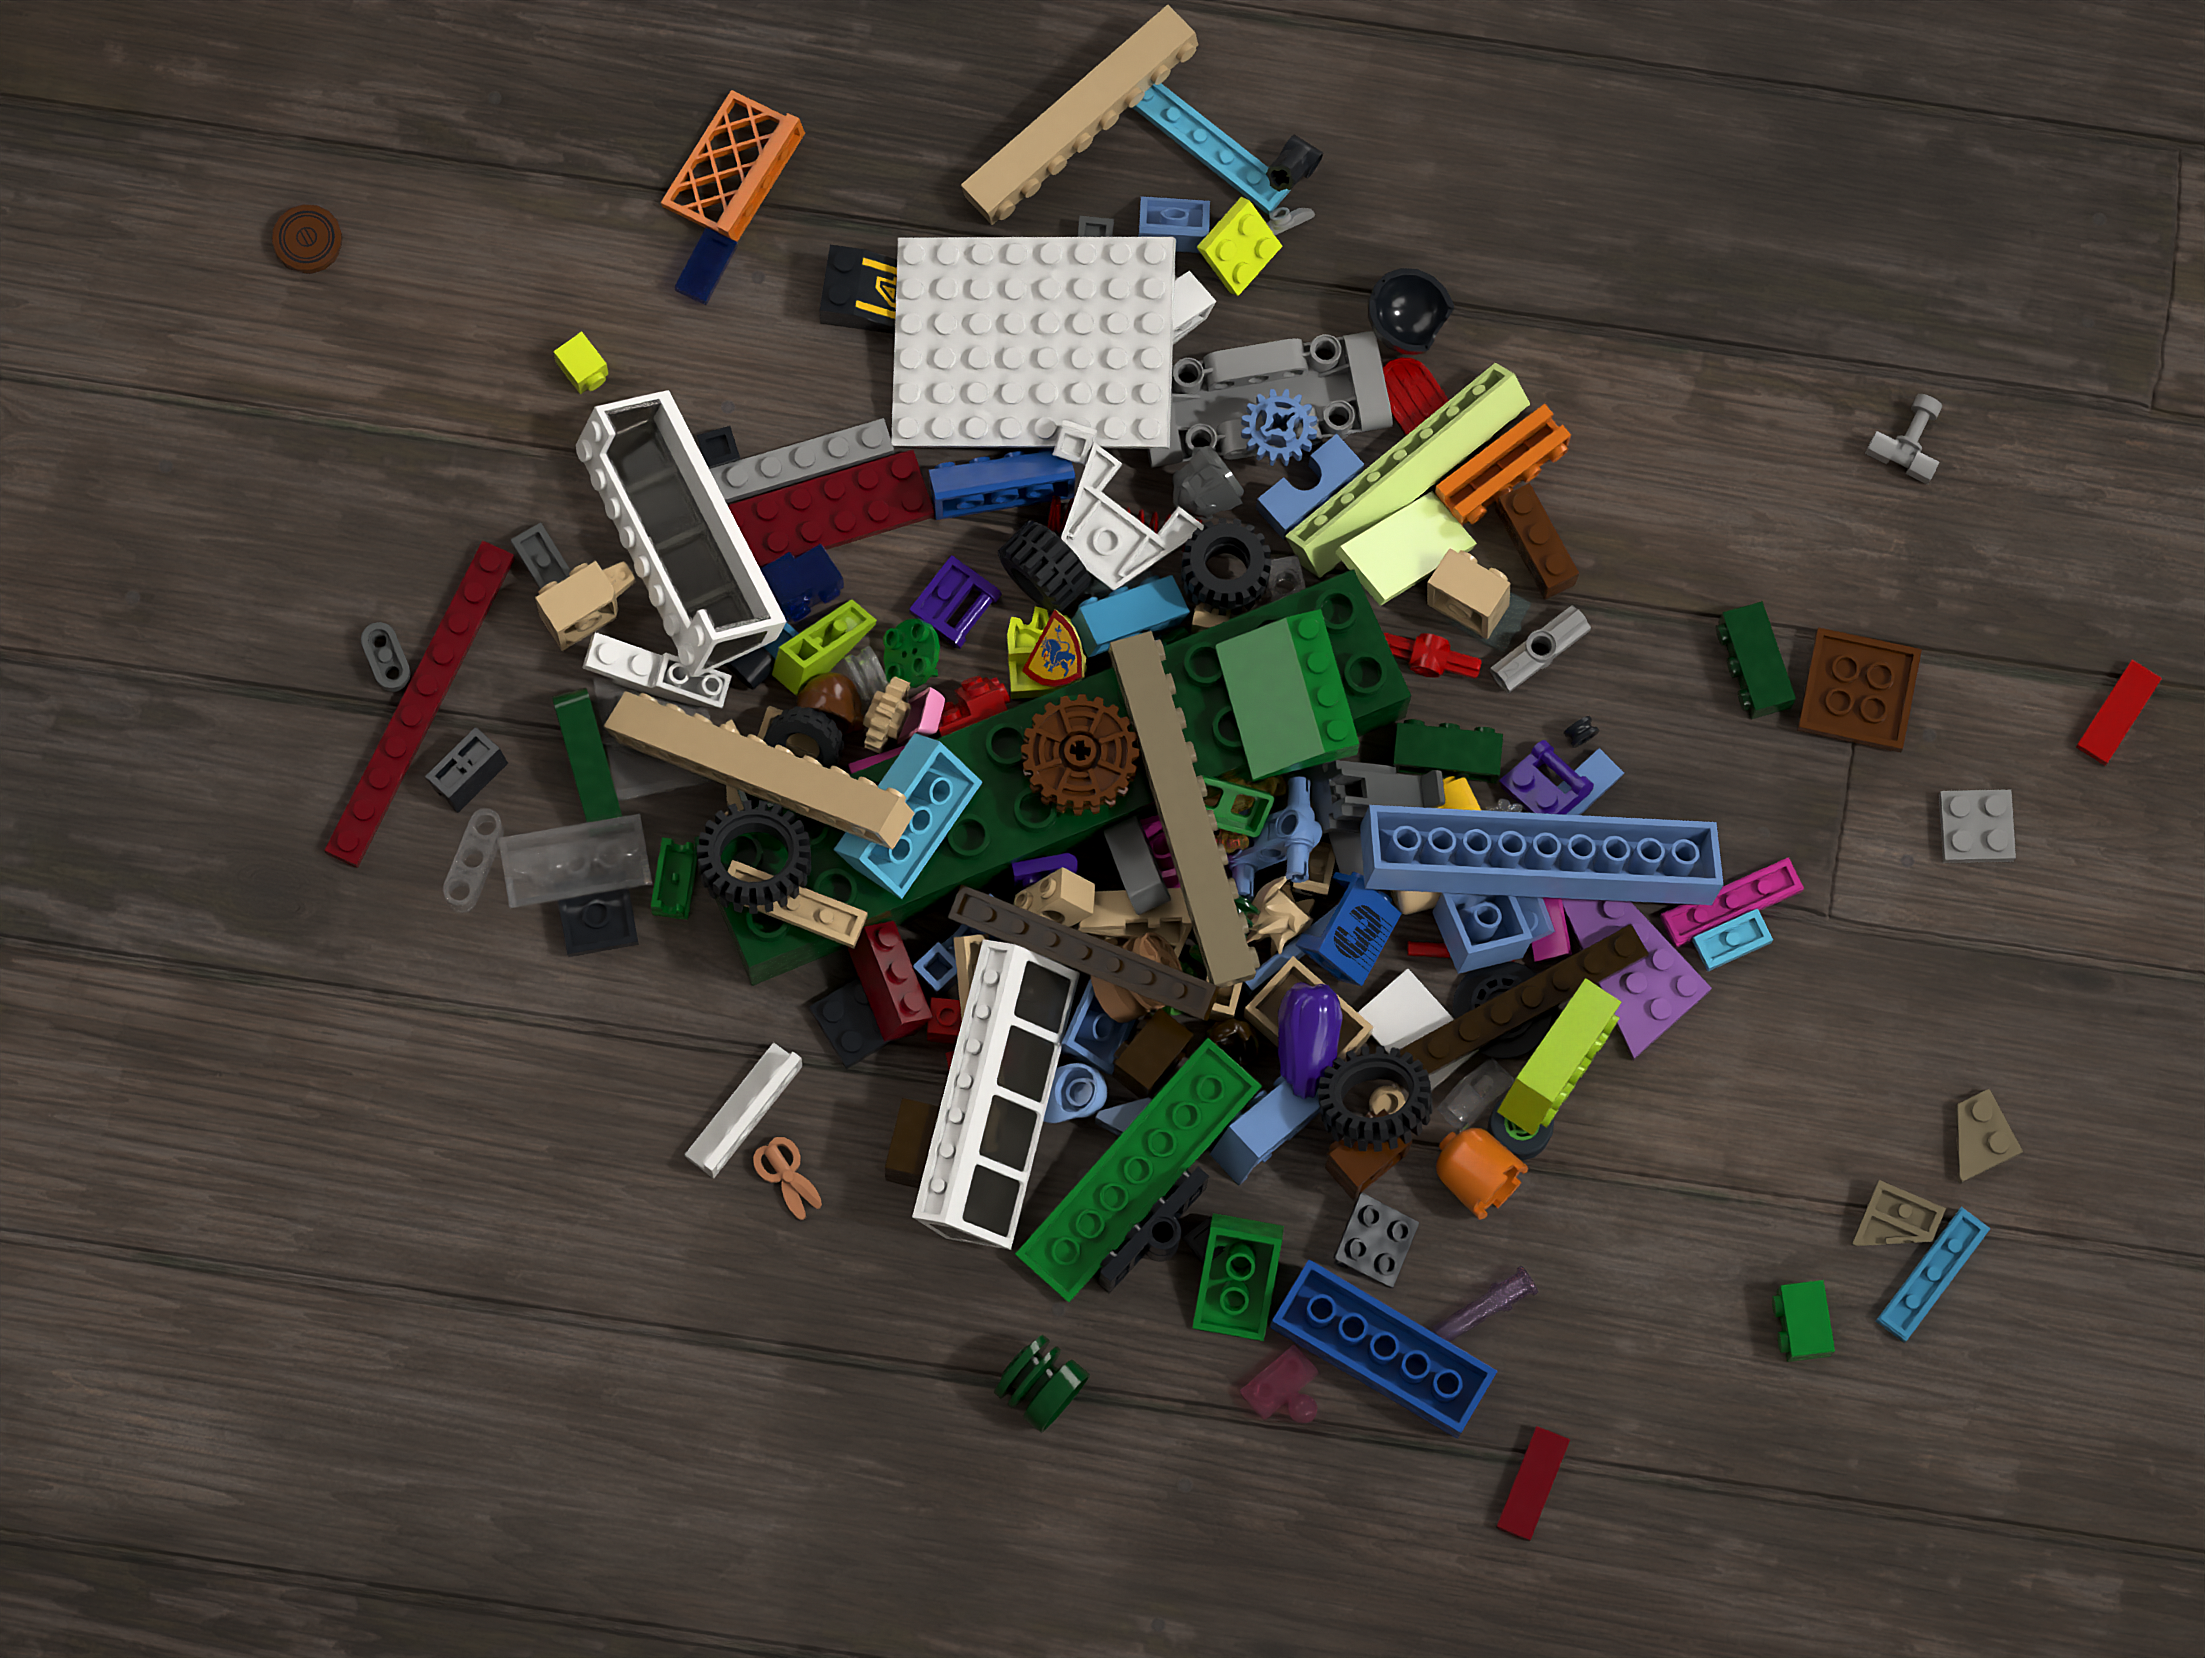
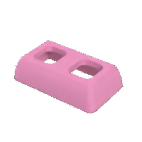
M928 687L909 699L908 703L912 707L897 740V744L907 745L914 733L930 737L937 732L945 698L935 689Z

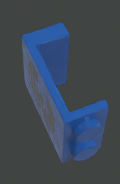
M1335 872L1332 878L1343 886L1346 892L1321 937L1302 933L1295 946L1337 980L1362 986L1402 912L1391 904L1392 898L1379 890L1365 889L1363 875L1357 872H1352L1351 875Z

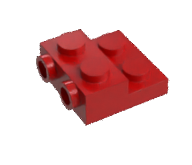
M974 676L961 682L962 687L954 690L959 703L955 705L953 702L944 703L939 726L935 734L940 738L1007 711L1006 704L1011 703L1004 684H1000L997 677L988 679L987 677L981 678V676Z

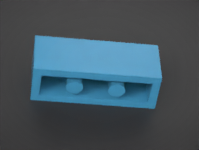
M1157 575L1140 583L1139 587L1129 590L1128 586L1121 587L1110 593L1108 598L1098 601L1097 597L1085 600L1078 605L1079 609L1071 619V623L1075 627L1081 644L1089 658L1108 651L1110 642L1152 631V634L1179 626L1190 611L1173 575L1162 579Z

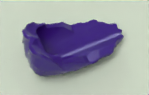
M1304 982L1295 983L1285 993L1278 1009L1280 1074L1288 1084H1291L1293 1094L1301 1096L1302 1099L1307 1097L1314 1098L1316 1096L1320 1078H1325V1069L1328 1066L1333 1068V1061L1337 1059L1343 1014L1338 996L1329 985L1318 984L1310 986Z

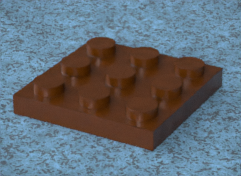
M1818 627L1797 731L1901 753L1904 746L1922 649Z

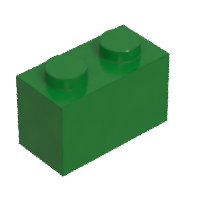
M1824 1280L1781 1285L1776 1291L1777 1296H1772L1773 1313L1775 1318L1780 1317L1782 1331L1778 1332L1777 1335L1780 1353H1786L1787 1362L1830 1357L1835 1352Z

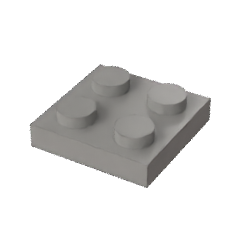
M2011 790L1941 791L1939 793L1943 863L2014 862L2016 853Z

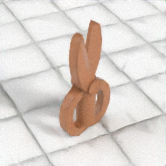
M775 1137L769 1142L768 1146H762L756 1150L753 1156L754 1168L764 1181L769 1183L781 1181L784 1201L791 1213L802 1221L806 1218V1214L799 1194L816 1209H820L822 1206L821 1198L812 1183L801 1174L796 1173L800 1166L801 1156L793 1141L785 1137ZM778 1146H784L792 1154L793 1163L791 1166H789L777 1148ZM763 1154H765L775 1169L776 1174H770L764 1169L761 1164Z

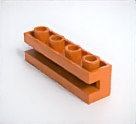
M1543 404L1436 485L1435 495L1462 526L1468 521L1471 524L1479 521L1487 513L1486 507L1494 501L1498 502L1499 497L1514 491L1513 487L1522 480L1525 483L1533 480L1542 471L1540 466L1548 460L1554 463L1568 452L1567 446L1571 434L1563 424L1560 427L1557 426L1552 420L1554 413L1546 404Z

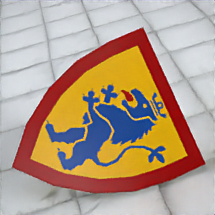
M1054 609L1022 672L1041 685L1062 687L1084 678V673L1087 670L1086 656L1083 654L1081 640L1075 627L1065 616Z

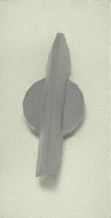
M1281 207L1270 213V221L1266 224L1274 235H1277L1312 219L1315 213L1309 208H1298L1290 212L1288 208Z

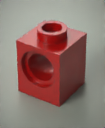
M931 997L930 1012L932 1018L928 1021L927 1041L956 1044L962 1024L960 1000Z

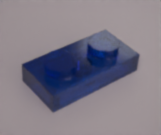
M706 227L675 285V291L707 305L738 247L737 242Z

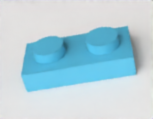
M1757 908L1693 937L1692 941L1708 972L1771 944L1773 938Z

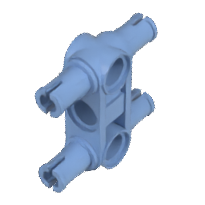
M1293 777L1288 780V806L1284 810L1268 815L1258 837H1250L1229 831L1221 842L1227 854L1228 868L1232 872V878L1235 881L1238 895L1250 902L1254 900V879L1257 870L1287 860L1286 879H1291L1295 883L1305 882L1309 879V853L1319 843L1322 836V827L1319 822L1315 821L1314 811L1310 807L1311 782L1304 777ZM1246 797L1236 799L1234 801V813L1247 815L1254 801Z

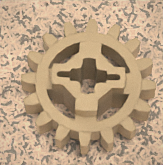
M894 677L891 679L890 684L888 683L885 693L877 690L863 721V725L869 728L864 742L865 748L880 754L883 752L884 747L887 746L890 737L896 740L899 738L912 707L909 703L905 702L910 689L909 682Z

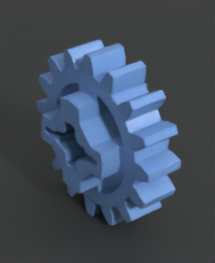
M1270 389L1269 398L1267 399L1261 394L1257 395V406L1248 403L1246 411L1249 415L1242 416L1241 424L1246 426V428L1242 429L1241 437L1244 439L1250 438L1246 449L1251 451L1256 448L1258 450L1257 460L1260 461L1266 455L1269 457V464L1271 466L1276 462V458H1281L1284 466H1287L1290 456H1293L1297 461L1302 459L1301 449L1310 452L1312 443L1308 439H1316L1317 430L1310 427L1317 424V416H1308L1312 410L1311 404L1300 405L1302 395L1298 394L1294 399L1289 398L1288 389L1284 390L1282 396H1277L1275 390ZM1261 415L1265 425L1260 427V430L1257 432L1256 421ZM1276 423L1279 427L1285 425V431L1282 432L1280 428L1273 430V424ZM1302 423L1303 432L1297 440L1293 430Z

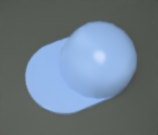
M1072 1063L1056 1068L1043 1121L1059 1123L1073 1118L1090 1117L1098 1113L1104 1106L1107 1098V1085L1102 1074L1097 1069L1082 1063Z

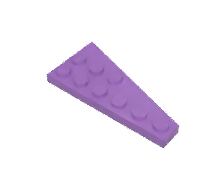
M1562 898L1563 909L1567 916L1566 919L1571 930L1576 935L1581 951L1632 924L1649 953V956L1597 985L1622 1002L1615 1013L1616 1016L1620 1017L1616 1027L1621 1032L1628 1047V1053L1633 1061L1706 996L1712 988L1630 901Z

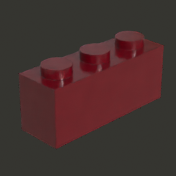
M895 921L865 926L862 928L855 947L847 946L882 1037L884 1041L915 1035L932 1018V1014Z

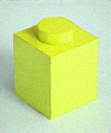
M580 332L553 351L555 362L580 394L587 389L589 391L597 389L605 382L606 376L609 375L607 363L583 332Z

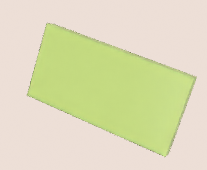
M1431 491L1341 545L1335 553L1349 570H1355L1360 583L1381 606L1432 575L1449 548L1456 552L1460 550L1469 552L1477 543L1435 493Z

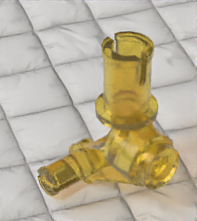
M1280 775L1271 776L1257 784H1247L1244 782L1243 777L1228 780L1232 783L1266 791L1274 798L1284 795L1287 789L1286 783ZM1244 794L1237 795L1231 812L1239 814V812L1248 808L1251 809L1254 797ZM1220 828L1219 835H1214L1217 845L1223 844L1226 853H1232L1236 849L1244 850V848L1249 846V838L1244 834L1238 835L1236 832Z

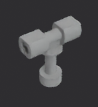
M1918 394L1911 406L1915 416L1906 435H1899L1894 440L1876 431L1865 454L1885 464L1892 460L1908 468L1906 471L1907 475L1928 484L1938 467L1939 461L1921 453L1922 446L1918 443V440L1927 421L1937 419L1942 409V404L1931 396Z

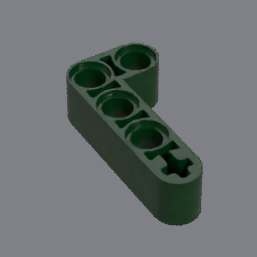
M584 687L552 696L589 832L623 823L624 820L587 688Z

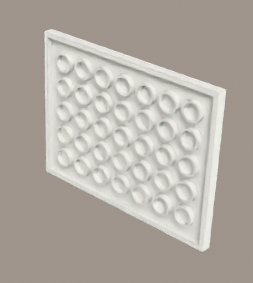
M1174 237L898 238L891 438L893 447L1054 448L1063 420H1067L1097 430L1094 442L1101 448L1170 449L1176 239Z

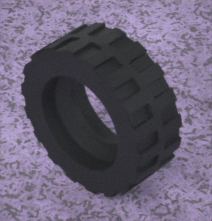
M800 706L794 707L791 710L786 709L781 715H777L774 718L763 740L768 746L775 748L776 745H781L786 748V741L789 736L795 733H802L810 736L818 743L820 752L815 760L822 767L830 769L831 766H838L843 755L844 741H842V733L836 727V723L832 719L830 720L825 713L815 711L810 707L801 708Z

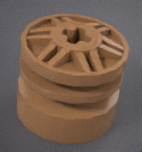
M1147 932L1138 938L1128 940L1124 945H1116L1182 972L1179 959L1173 948L1165 938L1155 932ZM1091 975L1092 986L1101 1007L1112 1019L1119 1023H1128L1145 1016L1151 1010H1158L1168 1006Z

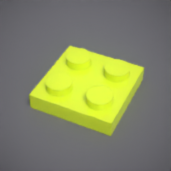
M1241 197L1200 242L1197 249L1231 294L1239 296L1281 249L1282 245L1251 201Z

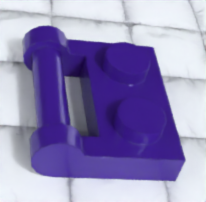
M951 555L911 606L909 613L915 618L931 624L936 633L942 636L950 645L960 649L966 642L965 636L992 602L996 603L1002 593L989 581ZM974 587L981 594L955 628H952L946 622Z
M1546 740L1538 742L1532 749L1531 754L1501 778L1499 782L1501 788L1529 813L1566 815L1591 793L1594 784L1586 776L1580 777L1553 752L1554 748ZM1545 763L1571 787L1566 794L1538 770L1542 764Z
M1070 853L1012 863L1014 896L1062 867L1076 873L1078 869L1076 857Z

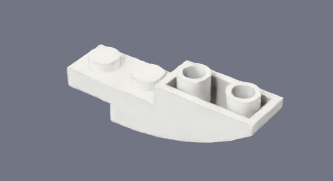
M596 632L591 637L583 664V669L612 678V683L665 699L719 710L723 708L732 676L712 669L699 676L691 677L687 667L681 663L677 656L668 653L659 655Z

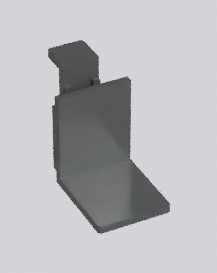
M1335 760L1304 768L1272 785L1274 810L1276 813L1288 806V780L1293 777H1304L1306 780H1309L1311 782L1310 807L1314 811L1315 821L1319 822L1322 827V835L1330 831L1360 833V824L1369 805L1438 808L1445 804L1442 772L1439 770H1433L1423 776L1397 774L1396 767L1388 765Z

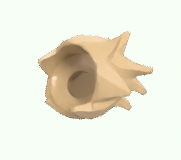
M1286 876L1274 879L1264 885L1252 902L1261 911L1259 916L1247 915L1254 923L1253 927L1249 928L1252 931L1247 936V943L1253 940L1260 942L1266 938H1271L1272 957L1277 951L1278 954H1282L1284 945L1310 928L1313 922L1310 913L1316 901L1311 898L1295 903L1290 890V882L1285 883L1288 880Z

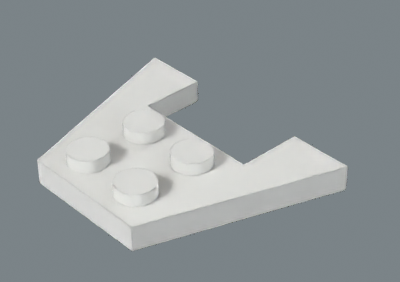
M1094 442L1061 539L1079 557L1090 574L1115 591L1185 544L1188 539H1192V534L1197 528L1203 531L1204 525L1178 506L1158 534L1145 526L1102 493L1103 489L1122 466V463Z

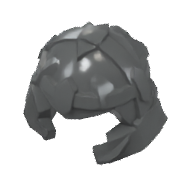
M1211 446L1194 448L1190 463L1185 465L1180 471L1176 470L1173 475V503L1176 508L1179 506L1189 515L1197 516L1202 520H1210L1213 518V514L1219 511L1230 510L1243 504L1241 496L1244 493L1242 486Z

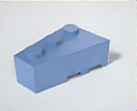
M1280 1076L1273 1083L1276 1087L1269 1094L1265 1090L1260 1092L1248 1104L1251 1107L1250 1110L1245 1114L1240 1111L1226 1126V1132L1210 1155L1239 1186L1247 1179L1248 1174L1261 1161L1265 1163L1272 1156L1271 1153L1287 1139L1293 1138L1320 1113L1318 1089L1314 1098L1307 1097L1302 1099L1301 1096L1293 1094L1291 1084H1288L1285 1078Z

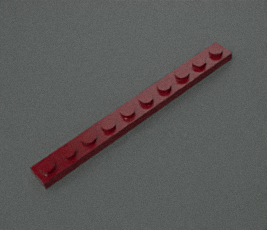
M482 540L324 850L327 855L353 867H359L515 560L514 554Z

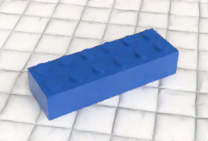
M1310 1259L1307 1261L1270 1325V1328L1456 1439L1461 1435L1497 1373V1370Z

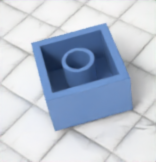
M1442 892L1432 912L1458 974L1523 958L1533 939L1515 896Z

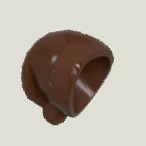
M835 672L820 674L812 678L804 686L803 690L799 692L797 707H810L815 711L825 713L830 720L832 719L836 723V727L838 730L840 729L842 736L852 731L862 732L866 726L863 725L865 717L861 714L862 702L859 692L852 680L844 674Z

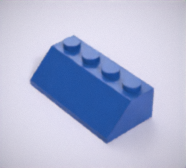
M1041 448L1039 453L1025 455L1022 451H1016L1004 455V458L990 460L989 457H978L970 460V464L957 466L953 462L938 464L935 466V469L929 470V484L935 518L940 520L1052 502L1054 495H1059L1061 500L1074 498L1075 472L1072 461L1052 455L1054 448Z

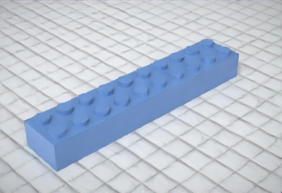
M1369 805L1360 824L1365 889L1712 905L1723 887L1717 822Z

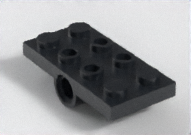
M1199 1166L1192 1174L1186 1170L1173 1184L1174 1189L1171 1192L1173 1194L1168 1200L1162 1196L1149 1210L1148 1221L1143 1226L1137 1223L1124 1237L1126 1240L1123 1244L1124 1247L1119 1253L1113 1249L1102 1260L1099 1270V1285L1107 1293L1110 1294L1145 1255L1154 1261L1164 1262L1176 1254L1181 1236V1227L1177 1220L1207 1188L1209 1175ZM1165 1233L1171 1240L1161 1243L1156 1241L1153 1235Z

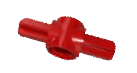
M1383 633L1393 656L1410 661V670L1419 675L1439 678L1441 675L1443 676L1444 671L1473 679L1479 675L1482 664L1481 660L1451 651L1450 642L1443 637L1421 633L1416 637L1415 641Z

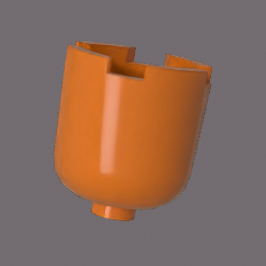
M1482 1128L1465 1129L1459 1134L1451 1132L1439 1145L1442 1151L1436 1163L1438 1177L1479 1220L1488 1216L1485 1209L1490 1205L1494 1204L1499 1208L1521 1184V1181L1517 1178L1520 1172L1522 1174L1528 1172V1167Z

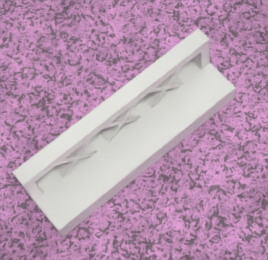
M773 1043L685 1153V1157L714 1179L802 1068L801 1057L794 1052L789 1054Z

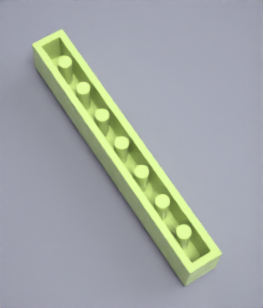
M1494 363L1285 535L1300 564L1319 578L1333 570L1341 561L1335 553L1341 545L1413 503L1416 498L1432 485L1438 483L1457 464L1462 463L1480 445L1490 440L1509 421L1515 419L1520 412L1530 405L1515 374Z

